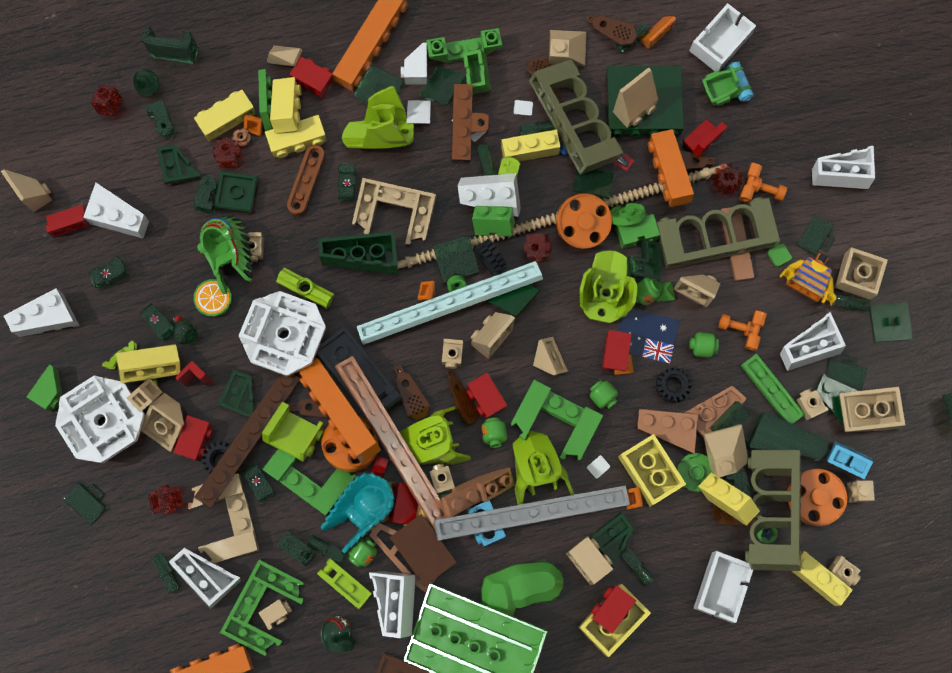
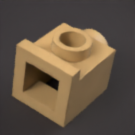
M248 232L247 236L250 238L249 245H255L250 250L252 254L250 257L251 261L258 262V260H263L264 237L262 233Z
M444 339L442 365H445V368L457 369V366L461 367L463 340ZM450 351H455L456 355L450 356L448 353Z
M148 378L127 399L141 412L162 391Z
M811 389L800 393L801 397L796 400L798 406L805 414L806 421L828 411L817 390L812 392ZM810 399L813 400L815 406L810 404Z
M444 464L433 466V470L429 472L437 495L452 491L455 486L449 466L444 467ZM443 474L445 480L439 481L438 476Z
M873 481L846 483L848 503L875 500Z
M837 556L828 568L831 573L849 587L851 584L855 586L861 577L858 575L861 570L843 556ZM845 569L850 571L848 576L844 573Z
M279 599L260 611L259 615L268 630H272L275 628L274 623L279 625L287 620L286 615L292 611V608L287 601L283 602L282 599Z

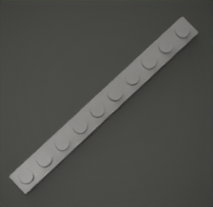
M625 485L434 520L437 541L625 507L629 506L630 502Z

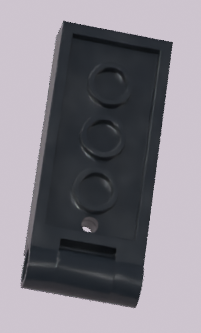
M345 326L320 344L316 354L356 404L357 402L335 368L337 364L351 356L356 360L387 412L403 400Z

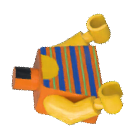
M818 253L815 260L810 257L806 260H798L790 264L780 274V277L785 276L787 278L786 285L816 302L822 299L821 302L825 303L827 300L830 302V306H832L836 300L833 277L831 276L832 270L825 266L828 257L824 254Z

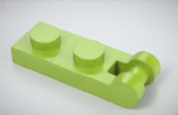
M329 558L326 562L327 565L323 570L320 569L317 574L355 607L360 609L372 593ZM334 569L337 574L332 579L329 574Z

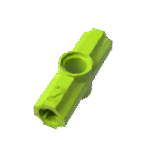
M286 268L280 271L276 280L278 284L325 309L330 306L335 296L330 291L314 284L310 279L303 278ZM309 285L310 289L307 292H302L301 287Z

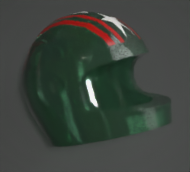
M333 616L323 623L320 629V637L325 650L346 652L355 648L356 641L350 635V631L353 628L347 619L341 616Z

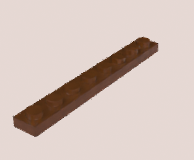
M282 374L278 376L194 496L196 500L210 509L214 506L261 438L263 430L281 403H285L299 383V377L294 374L288 377Z

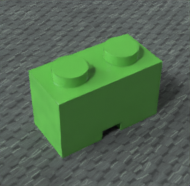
M481 49L463 53L467 72V84H473L472 93L479 94L491 91L486 54Z
M475 206L472 217L475 235L490 236V233H497V236L513 235L515 226L513 207Z
M646 214L645 219L639 223L625 226L617 225L615 228L622 250L636 246V242L642 241L643 244L656 241L660 236L654 214Z

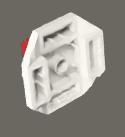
M278 291L263 298L253 300L239 333V338L252 364L288 377L313 363L326 331V326L316 304ZM282 331H289V335L286 338L282 339L279 337Z
M93 376L60 397L55 426L76 459L105 463L137 442L146 415L143 410L139 412L127 399L131 391L125 383ZM105 416V423L99 426L98 420Z

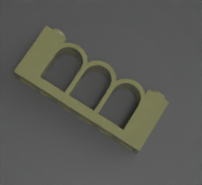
M572 59L535 71L529 82L581 175L616 162L623 154V151L615 137L611 138L609 126L602 120L597 119L599 116L598 106L593 100L585 97L587 94L586 85L579 78V70ZM566 87L575 92L577 98L560 104L553 91ZM579 109L588 115L589 120L572 126L565 112ZM592 131L600 137L601 142L584 148L577 134Z
M755 198L750 202L749 206L746 204L736 205L729 211L728 215L721 210H712L707 212L702 220L692 215L682 217L678 222H676V218L671 219L670 217L662 218L659 220L660 222H657L660 233L659 242L666 270L778 246L780 242L769 198ZM736 214L747 215L752 222L756 238L737 242L731 218ZM712 219H717L724 223L730 244L711 248L705 223ZM685 225L695 226L700 232L704 249L684 254L679 229Z
M752 450L751 457H748V469L752 470L751 483L756 494L752 499L757 508L764 502H791V518L762 517L757 514L754 517L755 522L750 528L752 544H749V551L745 553L746 563H749L751 570L801 571L800 450ZM765 476H791V491H765L758 488L757 484ZM765 528H791V545L762 544L756 540V536L759 531Z

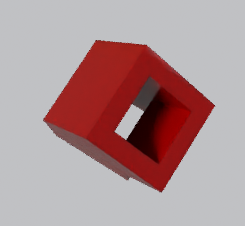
M377 456L371 473L383 478L389 460Z

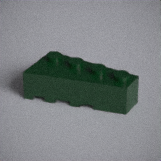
M394 231L318 239L319 257L322 266L399 275Z

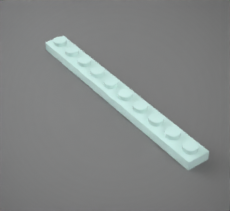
M536 261L361 324L357 326L364 345L540 281L543 277Z

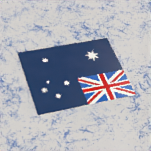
M632 308L626 316L622 317L619 332L631 334L630 354L670 363L680 320Z

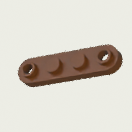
M311 145L305 152L287 202V208L292 215H302L308 206L325 158L324 150L319 145ZM314 154L319 155L317 158L312 157ZM297 204L301 205L299 209H295L294 206Z

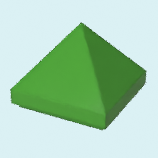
M673 282L659 283L662 291L656 303L674 301Z

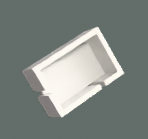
M727 3L705 28V31L703 30L693 41L689 51L714 71H720L749 39L756 25L743 16L738 26H736L735 24L740 16V12Z
M718 551L712 552L693 609L714 615V617L730 623H736L748 586L740 585V583H749L753 572L749 563Z

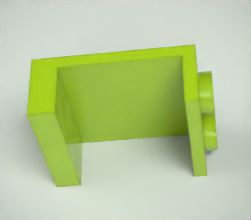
M282 402L263 430L262 439L273 447L304 462L307 456L310 457L312 455L315 443L322 439L324 433L323 422L319 421L316 426L290 413L289 405Z

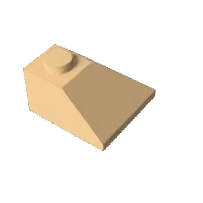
M550 30L549 64L555 65L572 59L577 67H585L586 32Z
M5 169L1 171L19 199L33 213L52 201L49 195L51 191L45 183L41 184L37 179Z
M710 275L686 276L679 279L674 290L707 307L715 298L720 283Z
M163 393L150 403L141 428L143 433L170 452L173 451L184 425L180 403Z
M741 424L703 434L710 470L718 478L737 473L748 463Z

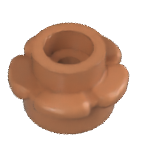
M238 129L233 133L234 137L232 139L235 144L241 147L249 144L251 135L248 130Z

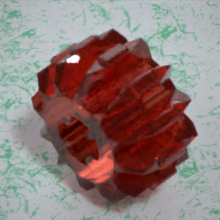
M723 163L720 166L721 169L715 168L716 174L711 176V179L714 180L712 186H717L716 192L722 190L723 196L726 195L727 191L730 195H733L734 190L739 191L740 185L743 184V179H741L743 173H737L739 168L735 167L733 169L731 163L727 167Z

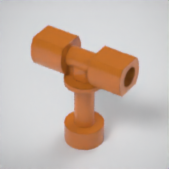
M751 163L746 176L748 180L742 188L739 200L750 203L754 192L757 193L758 190L774 194L775 199L783 201L787 187L779 185L777 188L762 183V178H759L762 166Z
M756 310L752 321H748L747 324L730 320V315L722 314L718 328L726 330L727 327L744 331V335L747 336L745 348L756 351L758 350L761 338L758 336L760 328L764 326L767 313Z

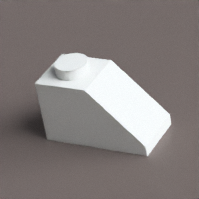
M422 43L404 60V67H401V78L405 79V85L427 84V43Z

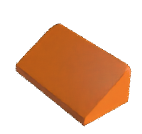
M663 17L640 39V42L650 49L674 26L676 17Z

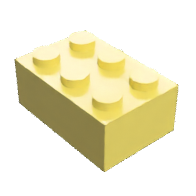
M654 434L618 456L635 485L640 487L641 494L649 507L686 485Z
M623 584L618 586L632 596L636 602L613 634H610L591 619L592 613L578 626L607 657L651 614Z

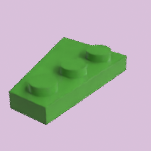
M266 69L258 70L259 109L265 131L273 129L270 121L272 100L270 88L272 87L271 76H267Z

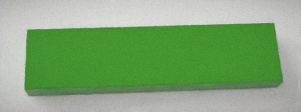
M755 354L741 365L788 427L805 415L758 354Z

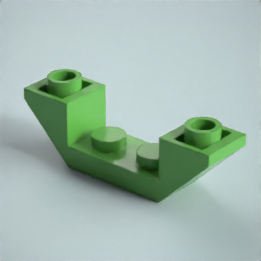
M499 28L481 31L480 38L450 43L445 42V37L426 40L429 58L445 63L464 61L463 53L481 49L487 56L502 47Z

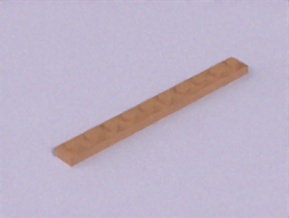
M351 356L337 364L335 368L435 531L434 520L450 517L446 516L442 501L356 360Z

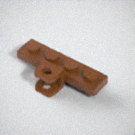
M454 84L452 160H471V132H485L488 130L489 116L484 113H472L473 84ZM480 119L484 120V125L479 126L477 121Z

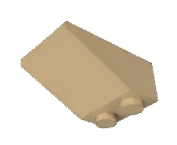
M647 68L619 91L613 113L627 128L631 125H637L642 120V116L646 113L649 115L656 109L658 96L650 68Z
M497 312L493 316L489 315L483 322V328L480 331L477 329L471 336V346L489 359L513 331L515 317Z
M899 387L839 393L845 432L901 429L905 426Z

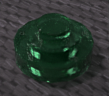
M142 69L135 73L133 77L134 88L141 96L149 97L158 92L159 80L152 70Z

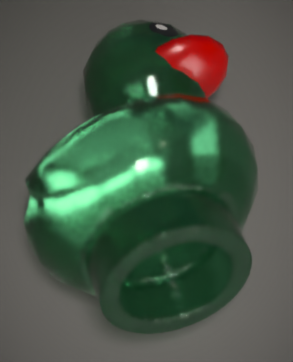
M180 315L171 320L175 341L180 344H187L196 340L198 333L190 321L183 320Z

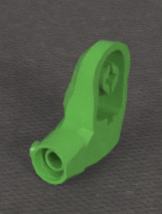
M546 560L514 564L483 578L481 603L514 616L515 609L524 608L531 604H550L556 601L563 590L564 579L557 566Z

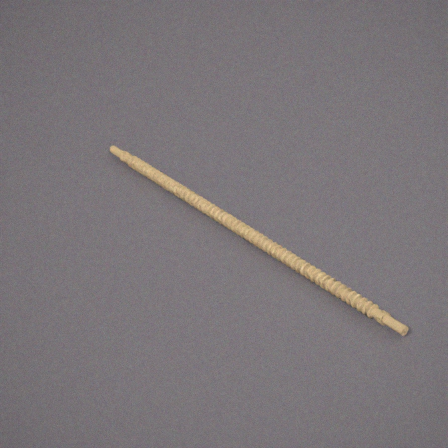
M726 164L710 169L706 167L700 172L695 171L694 174L690 172L688 177L692 183L695 180L699 182L700 179H709L712 175L726 172L728 168ZM654 183L653 186L649 184V187L644 186L643 189L639 187L638 190L634 189L633 192L629 190L628 193L623 192V195L619 193L618 196L613 195V198L608 196V199L603 198V201L607 206L613 207L614 204L618 206V203L623 204L624 201L628 203L629 200L633 201L634 198L638 200L639 197L644 198V195L648 197L649 194L654 195L655 192L659 194V191L663 192L664 187L657 183ZM598 206V207L596 208V212L598 211V209H600V210L602 211V210H603V207H602V206ZM552 213L551 216L546 215V218L541 216V219L536 218L535 221L531 219V222L526 221L525 224L522 222L520 225L515 224L512 236L515 237V234L520 235L521 232L525 234L527 230L530 232L531 229L535 231L537 227L541 229V226L546 227L547 224L551 226V223L556 224L557 213L556 215ZM490 233V236L479 235L478 238L474 236V239L469 238L468 241L464 239L463 242L458 241V244L453 243L451 246L448 244V247L442 246L441 249L437 247V250L432 249L431 252L427 250V253L422 252L421 255L417 253L414 257L407 256L404 260L398 261V269L407 266L410 268L417 263L421 265V262L424 261L426 263L427 260L431 262L433 258L437 260V257L442 258L443 255L447 257V254L453 255V252L457 254L458 251L463 252V249L468 251V248L471 247L473 249L474 246L477 247L487 239L494 243V240L499 241L500 238L504 240L505 237L510 238V236H497V233Z

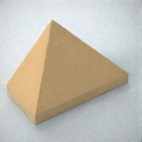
M273 46L268 54L267 62L296 66L302 49Z
M549 337L539 340L533 366L554 376L568 372L554 338Z

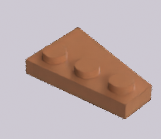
M639 409L638 429L651 435L654 434L658 438L695 454L698 414Z

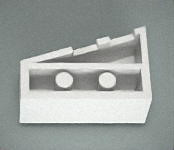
M874 146L858 151L857 149L851 150V152L845 154L837 153L818 158L812 168L813 185L869 189L875 179Z
M516 173L464 177L460 179L458 183L460 204L473 207H513L514 216H519L521 206Z
M95 183L83 218L91 225L144 238L149 223L146 216Z
M57 288L4 315L11 332L18 337L79 326L64 294Z
M831 312L783 347L780 356L787 371L842 353L846 345Z
M186 548L182 549L169 561L174 570L210 609L241 582L240 577L229 573Z
M387 571L369 572L375 589L373 591L374 598H377L379 608L377 613L382 636L394 638L412 636L416 575Z

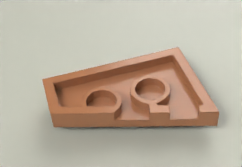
M731 386L684 413L698 414L697 433L704 438L703 434L720 430L747 398Z

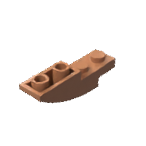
M507 467L493 471L453 488L452 493L441 498L446 516L453 517L480 501L487 502L514 487L511 469Z

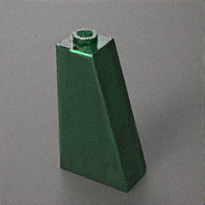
M764 411L757 420L746 449L749 451L800 450L801 459L818 461L827 456L829 441Z

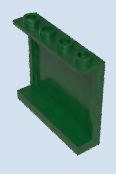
M607 66L605 77L607 80L608 126L612 137L631 136L638 138L642 135H649L651 137L653 133L673 129L675 137L681 135L684 129L681 66ZM647 68H650L658 96L656 109L648 115L646 113L642 116V120L637 125H631L627 128L613 113L619 91Z

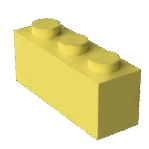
M295 77L273 79L270 121L274 133L297 131V123H300L298 109H301L299 96L302 93L300 84L297 85Z
M240 90L231 93L227 99L216 102L208 110L199 112L194 119L208 142L244 122L245 114L254 116L256 112L244 91Z
M319 115L300 120V123H297V131L274 133L273 129L265 131L274 158H284L289 153L302 152L311 145L321 146L324 142H327Z
M557 130L502 139L501 150L503 158L512 157L521 162L559 155L560 142Z
M176 344L116 353L121 383L178 375L180 373V360Z
M712 472L698 486L707 500L746 526L760 512L751 497L720 477L718 478Z
M801 551V571L792 572L831 604L841 606L852 592V589L807 552Z

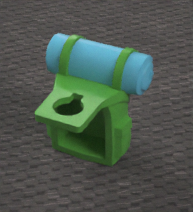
M732 62L727 65L726 70L721 72L718 70L706 75L705 79L702 80L713 106L723 105L736 97L741 102L749 101L754 97L752 87L749 85L740 62Z

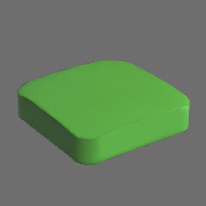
M780 244L768 251V256L775 267H779L792 259L784 244Z

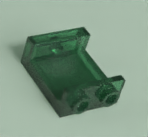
M151 26L146 27V32L142 34V43H144L151 58L195 64L198 46L191 32L184 31L182 41L157 38Z

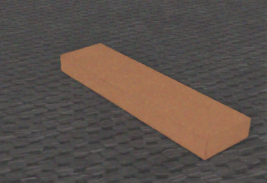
M733 207L723 208L721 211L728 215ZM736 214L731 218L736 241H745L747 239L742 215ZM723 223L727 244H730L727 230ZM749 252L729 256L735 282L755 278Z

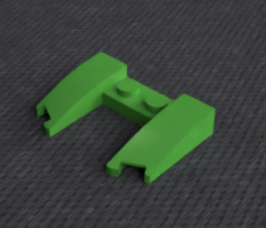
M534 380L511 422V426L517 424L523 432L519 437L525 440L540 409L575 427L559 459L565 460L566 455H578L577 461H580L603 415L588 407L584 409L551 392V388Z
M278 449L263 470L325 516H328L330 510L335 507L334 503L344 494V488L349 487V481H354L356 475L351 476L349 472L336 469L321 488L292 467L297 458Z
M259 559L220 633L265 656L267 654L265 649L273 643L279 646L282 640L248 623L267 587L302 604L303 598H299V585H303V582Z

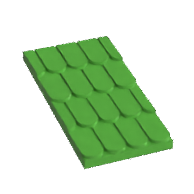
M430 583L403 661L431 673H534L547 630Z

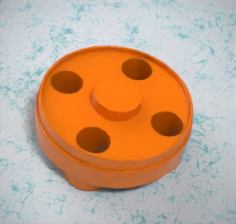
M577 194L567 198L560 206L556 217L559 236L567 244L581 249L592 248L602 243L608 236L612 225V216L608 206L602 199L592 194ZM572 200H576L578 203L576 210L570 208ZM598 206H602L604 210L601 216L596 214ZM567 226L572 228V234L569 237L564 234V229ZM592 232H596L598 235V239L595 242L590 240Z
M359 416L368 431L374 435L373 438L379 445V439L368 420ZM330 424L326 427L321 441L322 451L326 460L333 467L343 472H357L365 469L373 462L377 454L362 464L361 462L353 464V458L348 452L350 446L348 443L343 445L337 436L340 434L339 430L336 429L334 431ZM330 447L337 448L333 453L327 452Z
M810 469L801 473V522L807 526H825L839 519L847 505V492L842 481L835 474L823 469ZM819 474L824 475L826 479L825 484L820 483L818 479ZM791 484L788 487L787 491H791ZM833 499H837L839 501L838 509H836L833 506ZM810 511L814 512L816 516L814 522L808 517Z

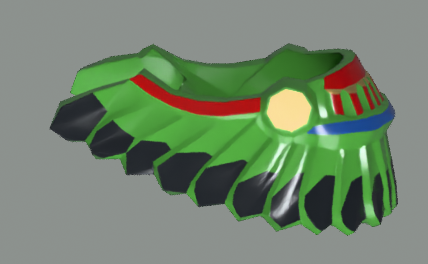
M234 216L208 220L201 229L200 243L197 246L200 253H203L207 258L223 295L228 293L220 267L232 262V266L245 280L251 281L253 279L251 274L253 270L251 264L253 262L250 259L252 256L249 245L250 238L247 236L249 230L245 229V224L241 222V219H236Z

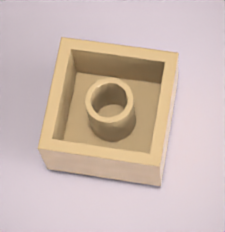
M851 247L844 254L834 288L871 300L878 295L888 260Z
M586 537L569 550L566 555L590 585H594L613 570L610 566L613 563L606 554L602 555L599 552L600 546L593 538L589 539Z

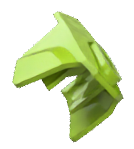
M394 86L383 89L368 99L364 121L349 122L342 134V141L346 147L365 149L406 146L414 141V124L407 123L405 109Z
M602 251L597 253L592 268H589L583 275L580 286V307L591 320L609 324L613 323L619 318L626 316L636 303L637 283L635 278L629 276L631 261L619 252ZM601 309H603L605 314L603 317L598 315Z
M456 406L436 411L430 417L400 431L401 436L419 465L443 463L455 465L471 460L469 455L454 451L459 446V443L453 444L449 425H452L453 422H448L443 417L445 413L457 409Z
M529 431L525 440H522L520 437L513 443L516 469L515 495L518 505L523 504L526 488L532 495H535L534 486L553 482L554 490H556L557 480L560 477L565 480L570 494H574L567 471L560 464L556 451L547 435Z

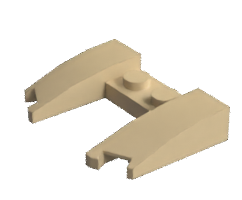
M362 178L352 224L358 223L365 229L364 234H370L378 201L413 209L405 244H412L411 240L423 238V241H425L437 196L429 192Z
M239 473L234 475L216 501L226 500L234 536L198 547L200 553L205 551L212 559L210 562L213 564L260 551L242 478ZM202 485L192 488V491H195V495ZM194 498L193 503L188 504V509L204 506V504Z

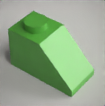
M49 364L27 395V398L52 412L53 409L58 408L60 397L63 394L59 371Z

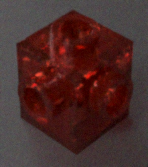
M98 85L90 103L98 115L115 116L122 102V97L115 86Z
M232 138L216 140V146L213 147V156L216 158L219 168L238 167V157H241V146H238L236 140Z
M548 234L526 235L524 253L527 254V258L533 257V261H544V257H549V253L552 252V243L549 241Z
M164 485L147 495L152 514L162 512L165 515L176 512V508L183 505L182 495L179 492L178 486L170 487L169 485Z

